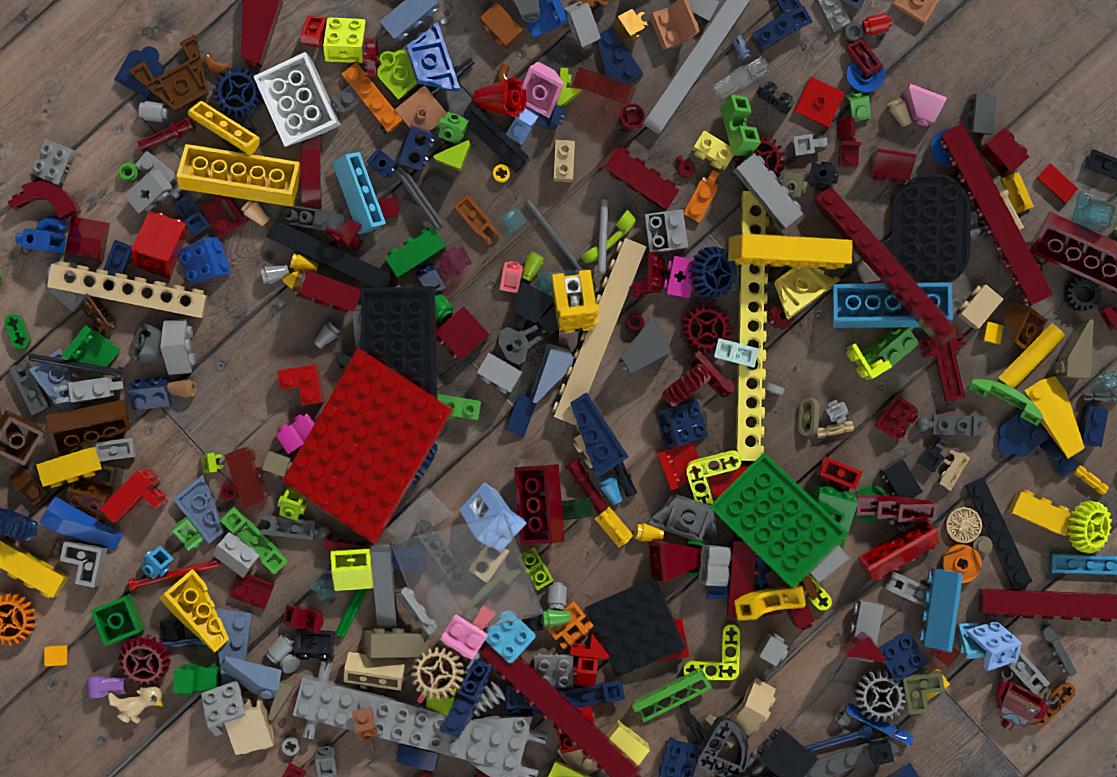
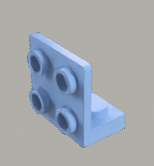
M993 621L967 631V634L986 651L983 667L987 671L1018 660L1022 642L999 622Z

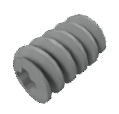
M491 681V688L485 687L474 712L476 716L481 715L480 709L485 713L487 712V706L491 709L494 708L493 701L499 705L501 704L500 698L504 701L507 700L499 684Z

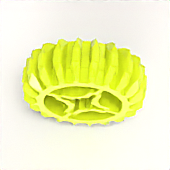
M1094 501L1080 502L1079 506H1075V511L1071 512L1072 518L1069 519L1070 525L1067 526L1069 528L1067 534L1070 536L1069 541L1072 542V546L1076 550L1085 553L1099 552L1100 548H1104V543L1108 542L1107 538L1111 535L1109 532L1112 528L1110 526L1112 519L1109 518L1110 513L1107 512L1108 509L1103 504Z

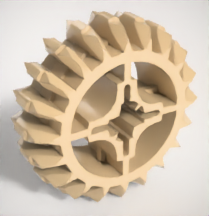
M435 647L434 653L431 649H427L429 655L426 656L422 652L421 656L423 659L416 658L415 660L419 666H412L417 672L412 673L411 676L418 678L413 681V684H420L416 690L418 692L423 690L422 696L424 697L429 693L430 700H433L435 694L438 701L441 700V694H443L445 699H448L447 692L454 695L455 692L452 689L454 687L460 689V686L456 683L457 681L463 682V678L458 677V675L464 674L463 670H458L463 664L461 662L456 663L459 657H453V651H449L446 655V648H443L441 653L438 647ZM439 659L433 667H426L430 661ZM445 660L451 663L453 674L445 672ZM440 671L441 673L444 674V675H441V676L438 675L437 678H436V676H435L434 674H432L431 672L434 673V672ZM423 673L431 676V688L427 687L424 683ZM443 680H451L445 687L437 689Z

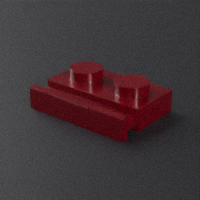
M247 573L244 578L237 574L229 597L265 610L275 583Z

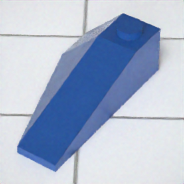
M57 497L52 500L39 521V525L55 534L113 550L116 549L123 537V534Z

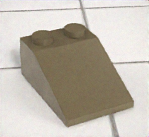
M1094 320L1078 321L1059 354L1057 362L1054 364L1056 377L1091 378Z

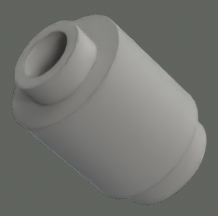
M145 101V103H140L139 118L155 122H164L168 118L169 109L165 106V103Z
M553 582L552 585L548 586L547 606H549V609L564 611L567 600V587L563 583Z
M280 635L268 648L267 657L272 662L278 664L294 649V640L288 635Z

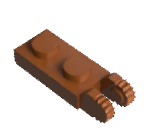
M468 194L453 206L477 235H480L489 246L492 244V240L483 232L489 227L496 237L499 238L501 236L500 232L493 226V222Z

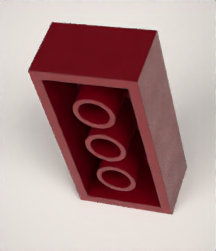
M559 464L514 467L517 514L526 522L519 531L520 544H552L565 541Z

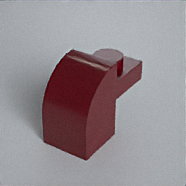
M286 605L283 624L292 628H303L313 633H320L324 623L321 610Z

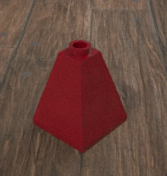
M648 541L651 578L655 577L656 580L665 582L701 566V549L665 542Z

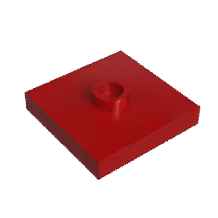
M810 77L794 112L829 128L845 92Z

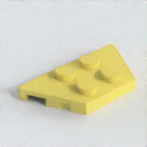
M801 266L800 268L790 269L779 277L774 284L785 315L790 319L830 290L833 284H838L840 279L836 276L833 279L825 275L824 271L819 268L810 269L807 266Z

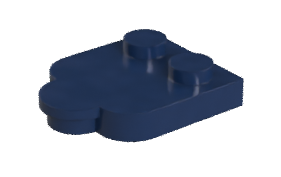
M151 46L145 47L141 51H131L114 80L149 100L152 92L133 77L129 69L145 62L154 78L161 76L164 73V67L158 61L159 52Z
M1019 410L1000 425L998 429L1000 439L997 446L998 450L1004 455L1013 454L1023 457L1047 440L1049 436L1040 424L1036 426L1021 418L1020 415L1023 410Z

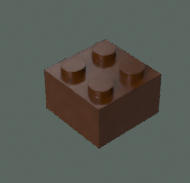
M6 410L0 419V455L25 466L44 434L43 429L40 425Z

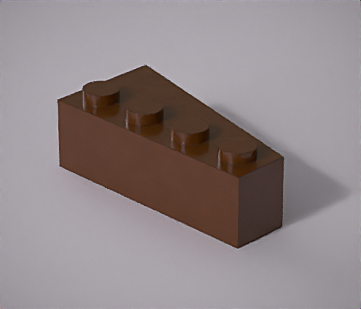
M125 400L46 415L48 433L56 458L63 456V453L66 451H76L79 449V446L86 443L90 445L96 443L101 437L105 436L108 438L130 429Z

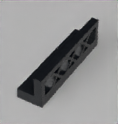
M474 104L470 107V112L464 117L469 120L467 127L517 174L530 161L529 156Z

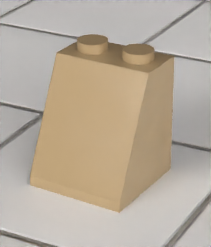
M249 690L241 692L246 715L224 723L235 755L267 749L273 746L274 742L271 720H268L269 711L266 699L253 694Z

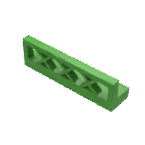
M702 667L634 700L632 707L635 712H639L643 722H646L712 689V686ZM702 679L706 685L701 689L692 687L694 683ZM684 688L689 689L687 696L683 698L675 695L676 692ZM666 697L672 698L667 706L658 704L660 700ZM650 705L655 706L653 713L647 716L642 710Z

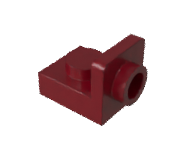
M845 138L844 141L839 143L838 167H858L861 142L856 141L855 138Z
M1111 306L1098 310L1109 330L1117 329V310Z

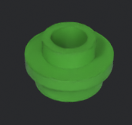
M124 163L120 166L118 174L123 181L132 182L138 176V169L132 163ZM128 169L132 171L130 176L126 175Z

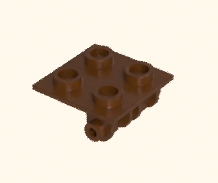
M87 293L82 309L85 315L91 317L94 321L95 329L106 336L108 329L112 331L116 328V322L109 315V312L102 314L106 308L100 299L95 296L90 298Z

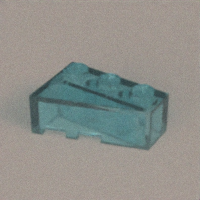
M1080 191L1072 222L1094 232L1109 228L1116 219V214H1114L1115 207L1102 196Z

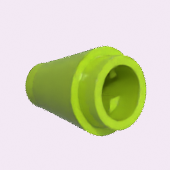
M531 251L530 255H527L521 277L532 281L544 265L543 261L545 258Z

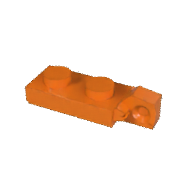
M712 170L709 178L703 177L684 210V216L700 223L717 191L719 184L715 183L720 173Z

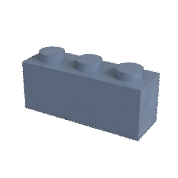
M404 0L379 22L395 43L399 40L402 42L409 36V32L413 28L416 30L422 26L425 18L434 16L440 6L437 0Z

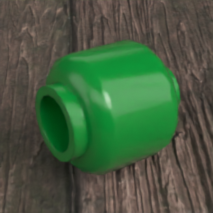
M435 295L436 322L444 323L452 317L453 305L444 295Z

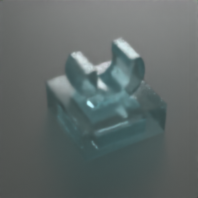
M516 206L501 217L511 233H514L527 223V220Z

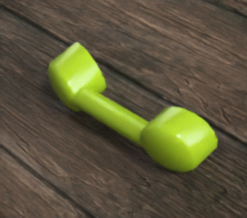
M628 209L616 224L619 230L607 240L606 251L634 226L636 219ZM594 247L580 255L585 263H592L598 260L599 248Z

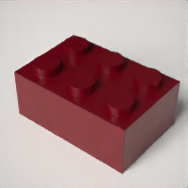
M302 269L298 270L292 291L297 293L296 297L309 301L314 298V303L329 307L331 304L333 305L332 309L346 314L348 310L355 311L361 289Z

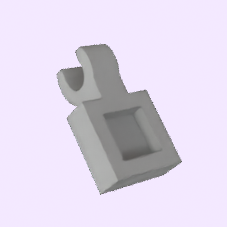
M813 134L793 137L795 157L815 154L814 148H824L828 145L827 138L813 140Z

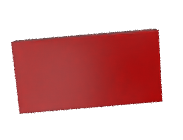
M1051 163L1036 177L1063 204L1078 190Z

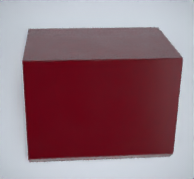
M863 631L840 648V652L846 657L886 662V658L870 636Z

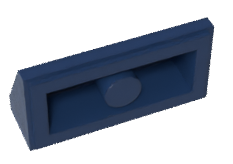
M519 394L506 428L507 431L525 436L536 403H533L531 398Z

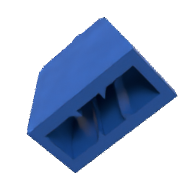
M25 228L23 233L16 234L15 242L16 244H21L22 248L64 254L66 235L52 231Z

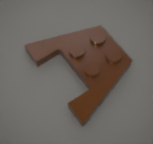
M195 35L180 42V46L189 60L161 76L154 78L145 62L129 69L133 77L174 112L209 94Z

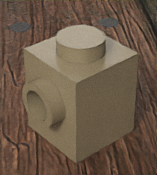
M268 451L262 470L271 472L270 476L281 479V476L285 477L293 458L274 451Z

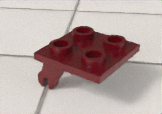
M653 251L648 252V277L629 287V289L636 290L635 293H629L630 296L642 298L646 294L661 293V289L664 288L662 269L665 266L664 258H662L661 254Z

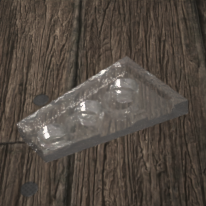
M426 488L387 527V530L401 543L417 535L416 524L420 520H428L434 526L455 514L429 488ZM422 524V525L420 526V527H421L420 532L423 531V530H425V529H427L429 526H428V525H427V526H424V525Z

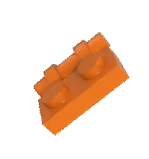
M575 601L564 608V611H570V623L551 628L546 626L555 640L561 636L564 637L565 640L560 643L564 650L569 646H573L576 643L575 641L581 636H586L594 626L590 620L585 624L581 622L586 615ZM576 625L579 629L572 635H569L567 631Z

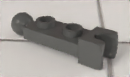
M932 415V421L926 417H920L916 421V428L920 432L932 429V434L986 436L987 432L979 430L978 424L987 421V417Z
M268 514L262 516L263 520L270 522L269 529L265 528L260 531L264 535L314 540L315 534L321 539H327L332 534V529L329 525L322 524L316 527V521L298 519L296 521Z

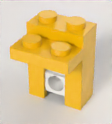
M591 270L579 271V274L564 276V273L553 274L551 276V285L558 330L564 331V333L575 332V329L583 328V331L593 330L594 326H597L599 323L598 313L600 310L599 304L595 302ZM574 283L577 286V290L570 291L567 285ZM578 295L581 297L582 306H579ZM567 297H570L572 307H569Z

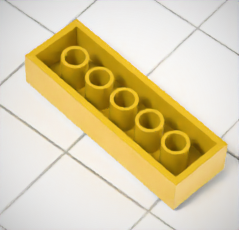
M185 144L176 177L179 189L293 207L301 178L300 162Z
M740 234L729 237L728 261H735V265L753 263L754 266L771 264L772 267L789 265L791 268L807 266L810 269L825 267V269L834 270L845 268L846 264L852 263V240Z

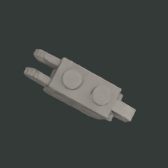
M105 377L67 383L64 386L53 387L52 392L57 393L67 390L68 397L54 399V404L66 402L71 404L109 398L114 395L115 390L124 388L122 381L112 382L111 378L107 379Z

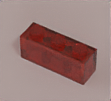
M582 67L578 68L572 84L625 105L632 102L636 87Z
M244 447L225 454L224 457L243 509L268 501L269 491L267 486L262 484L261 478H263L261 469L256 467L254 462L256 460L254 450Z

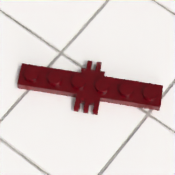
M964 333L955 335V337L940 348L931 337L918 339L919 343L927 342V345L920 347V350L928 349L929 353H923L922 358L935 356L945 402L966 398L955 351L960 350L959 346L967 345L966 341L958 342V338L965 337Z

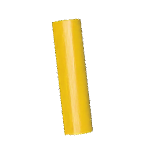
M199 101L188 111L190 118L248 155L253 154L260 144V137L203 101Z
M1050 324L998 377L1000 382L1015 389L1065 338V334L1057 326Z

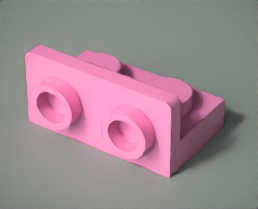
M455 614L440 640L446 646L460 652L462 656L473 660L488 634Z

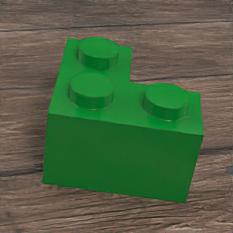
M181 664L174 669L173 693H178V696H190L195 691H202L203 693L220 686V666Z

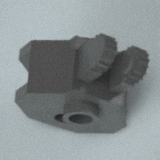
M537 325L519 332L509 327L500 331L498 343L508 361L517 365L526 362L528 349L544 340L543 336H538L528 342L525 337L539 329ZM508 345L513 346L512 351H507Z

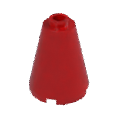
M509 78L475 90L472 95V102L478 109L516 117L520 116L519 113L526 108L527 93L526 89H522L521 84L523 83L520 79Z

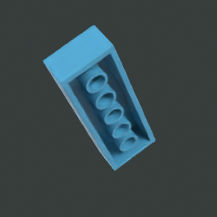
M917 283L952 323V283ZM833 284V328L921 327L884 284Z

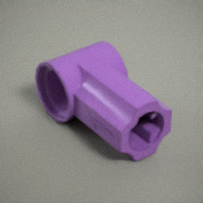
M88 677V698H100L109 693L114 695L126 694V677Z

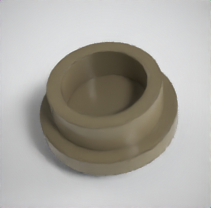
M979 536L973 542V549L979 555H987L992 550V541L986 536Z

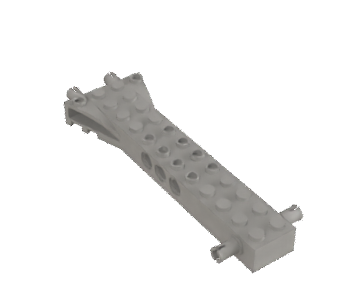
M321 661L318 677L305 675L302 678L293 716L305 718L306 724L302 734L304 738H307L309 733L308 739H314L317 723L319 722L355 731L352 711L371 707L373 709L375 727L378 731V735L375 737L465 759L489 777H537L538 775L537 769L523 767L520 764L526 741L531 740L545 744L548 732L531 729L530 724L533 716L531 713L471 718L469 724H466L459 740L440 731L447 717L445 714L426 709L423 704L373 691H361L357 687L330 681L329 677L333 666L331 662Z

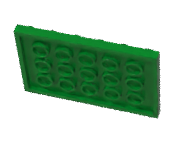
M765 452L709 506L792 589L849 534Z

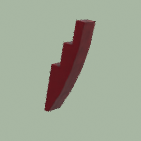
M856 495L858 501L855 511L856 516L875 515L877 519L896 518L898 522L936 521L937 502L898 496Z

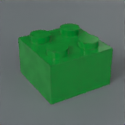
M132 593L90 610L104 646L146 629Z

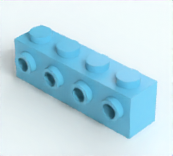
M360 152L346 154L332 162L352 219L362 226L358 234L371 232L385 225L386 222Z

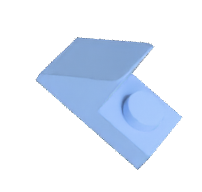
M527 106L524 111L519 113L520 116L515 117L506 133L511 140L521 146L541 114Z

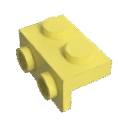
M703 131L692 149L695 151V156L702 160L706 158L711 161V165L718 170L721 168L725 170L734 156L729 145L706 131Z

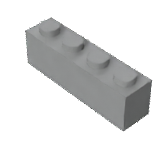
M754 153L733 171L780 230H783L803 214L800 211L802 208L798 202L792 201L788 196L790 193L786 187L780 186L776 181L778 178L774 172L768 171L764 166L765 161L762 157L756 156Z

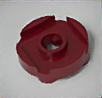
M365 38L364 47L367 52H363V63H367V66H365V77H377L379 62L377 61L378 41L373 38Z

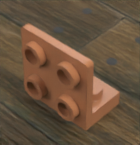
M677 0L670 7L652 12L649 15L663 50L680 46L699 32L698 23L687 0Z

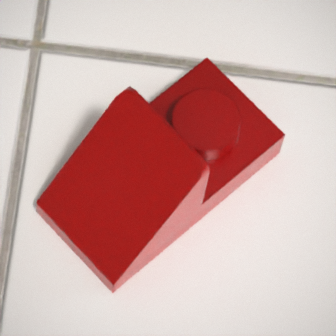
M308 15L300 34V42L308 46L322 47L326 18Z
M592 633L590 634L589 647H586V644L575 643L574 646H570L569 654L572 656L609 659L608 653Z

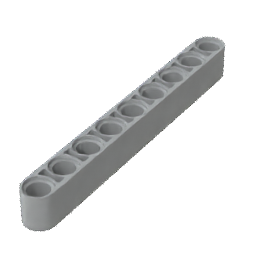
M727 0L643 125L660 135L751 0Z

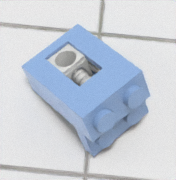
M485 482L459 510L477 539L489 547H495L499 551H502L526 524L523 518L509 509L498 491Z

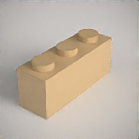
M348 652L344 669V682L401 691L406 660L370 658L365 654Z

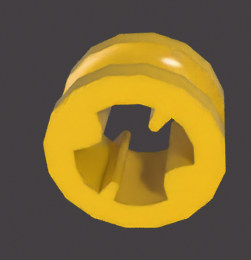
M503 164L497 165L493 170L494 179L500 183L506 182L510 178L509 168ZM499 169H503L504 172L507 171V175H504L505 178L501 179L500 176H496V172L499 173Z

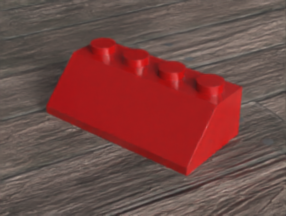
M928 522L917 523L915 527L907 530L906 533L897 534L857 558L867 576L872 581H879L887 573L899 570L908 561L912 562L918 559L920 554L935 549L936 545L940 544L938 532Z

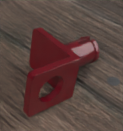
M347 220L340 231L329 227L325 228L326 232L335 242L346 246L350 245L353 250L361 248L357 242L361 246L363 244L362 240L356 235L362 227L359 223Z

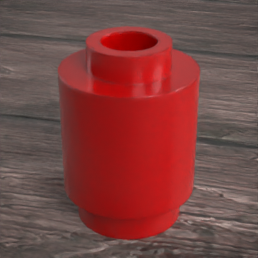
M886 13L866 17L865 20H862L864 34L873 36L889 32V27H892L890 16H887Z

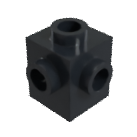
M812 163L808 180L810 186L825 191L830 186L833 188L834 184L838 183L839 173L832 163Z

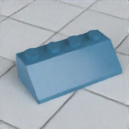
M932 568L931 572H928L927 583H929V591L925 592L924 602L927 605L926 610L922 612L924 626L919 632L921 645L952 652L963 574Z

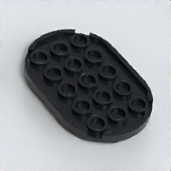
M939 173L921 174L909 180L895 197L892 208V256L916 283H952L961 276L970 259V201L964 188L953 178Z

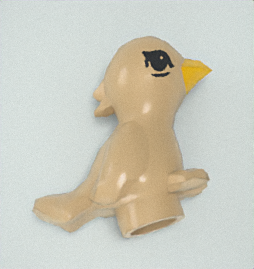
M157 686L141 687L140 690L136 691L140 694L139 697L124 699L117 698L113 693H109V705L117 707L119 711L116 715L119 719L126 723L132 720L137 724L140 721L138 715L146 707H163L160 688Z

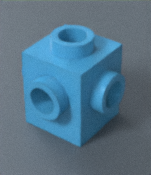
M160 545L154 551L150 550L143 556L144 561L140 567L146 575L154 580L159 575L163 577L170 570L168 566L174 558Z

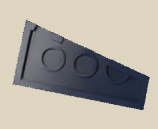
M587 392L570 403L596 478H598L629 456Z

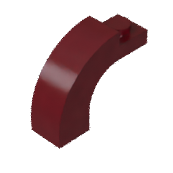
M47 182L24 184L21 186L24 193L19 192L13 195L11 200L7 201L11 209L19 210L34 201L48 200L53 205L58 217L63 220L81 212L76 200L67 191Z

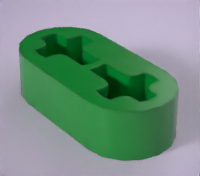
M15 314L8 315L5 318L4 324L12 345L17 349L28 348L31 344V337L23 318ZM12 319L18 320L16 324L18 330H16L15 326L10 325L13 322ZM18 333L20 337L25 338L23 345L17 343L20 340Z

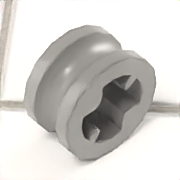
M295 737L287 738L282 744L283 752L289 756L295 755L301 747L300 741ZM289 741L296 745L294 751L291 748L287 749L286 745L289 744Z

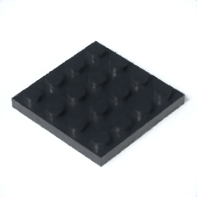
M655 577L585 607L602 647L609 655L608 660L616 678L687 648Z

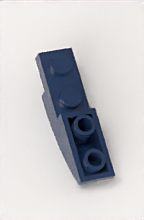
M474 660L457 692L458 696L440 729L442 733L459 740L466 724H469L490 677L492 666L479 660Z

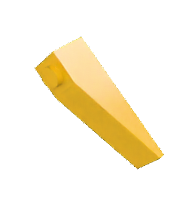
M192 569L158 598L213 652H216L229 640V637L221 619L216 613L213 600L210 599L205 582Z

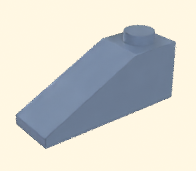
M547 343L530 394L533 403H537L567 373L568 367L572 366L573 356L568 348Z
M225 656L220 664V668L255 695H259L264 699H273L278 692L282 670Z

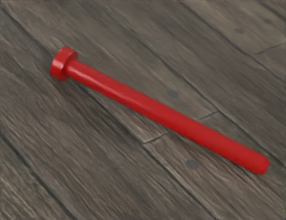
M217 559L170 571L163 577L157 576L154 580L151 577L139 580L132 578L128 580L131 592H135L139 587L184 576L192 569L197 573L219 567L221 562Z

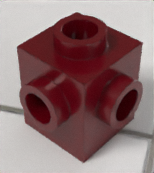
M779 302L771 305L772 309L768 311L769 315H767L770 326H773L774 329L780 327L781 330L792 327L791 322L795 321L794 317H796V314L790 319L787 317L781 319L779 314L784 312L782 303Z

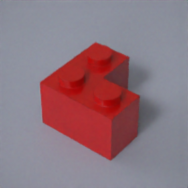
M313 364L277 371L280 390L299 388L302 406L324 403L318 365Z

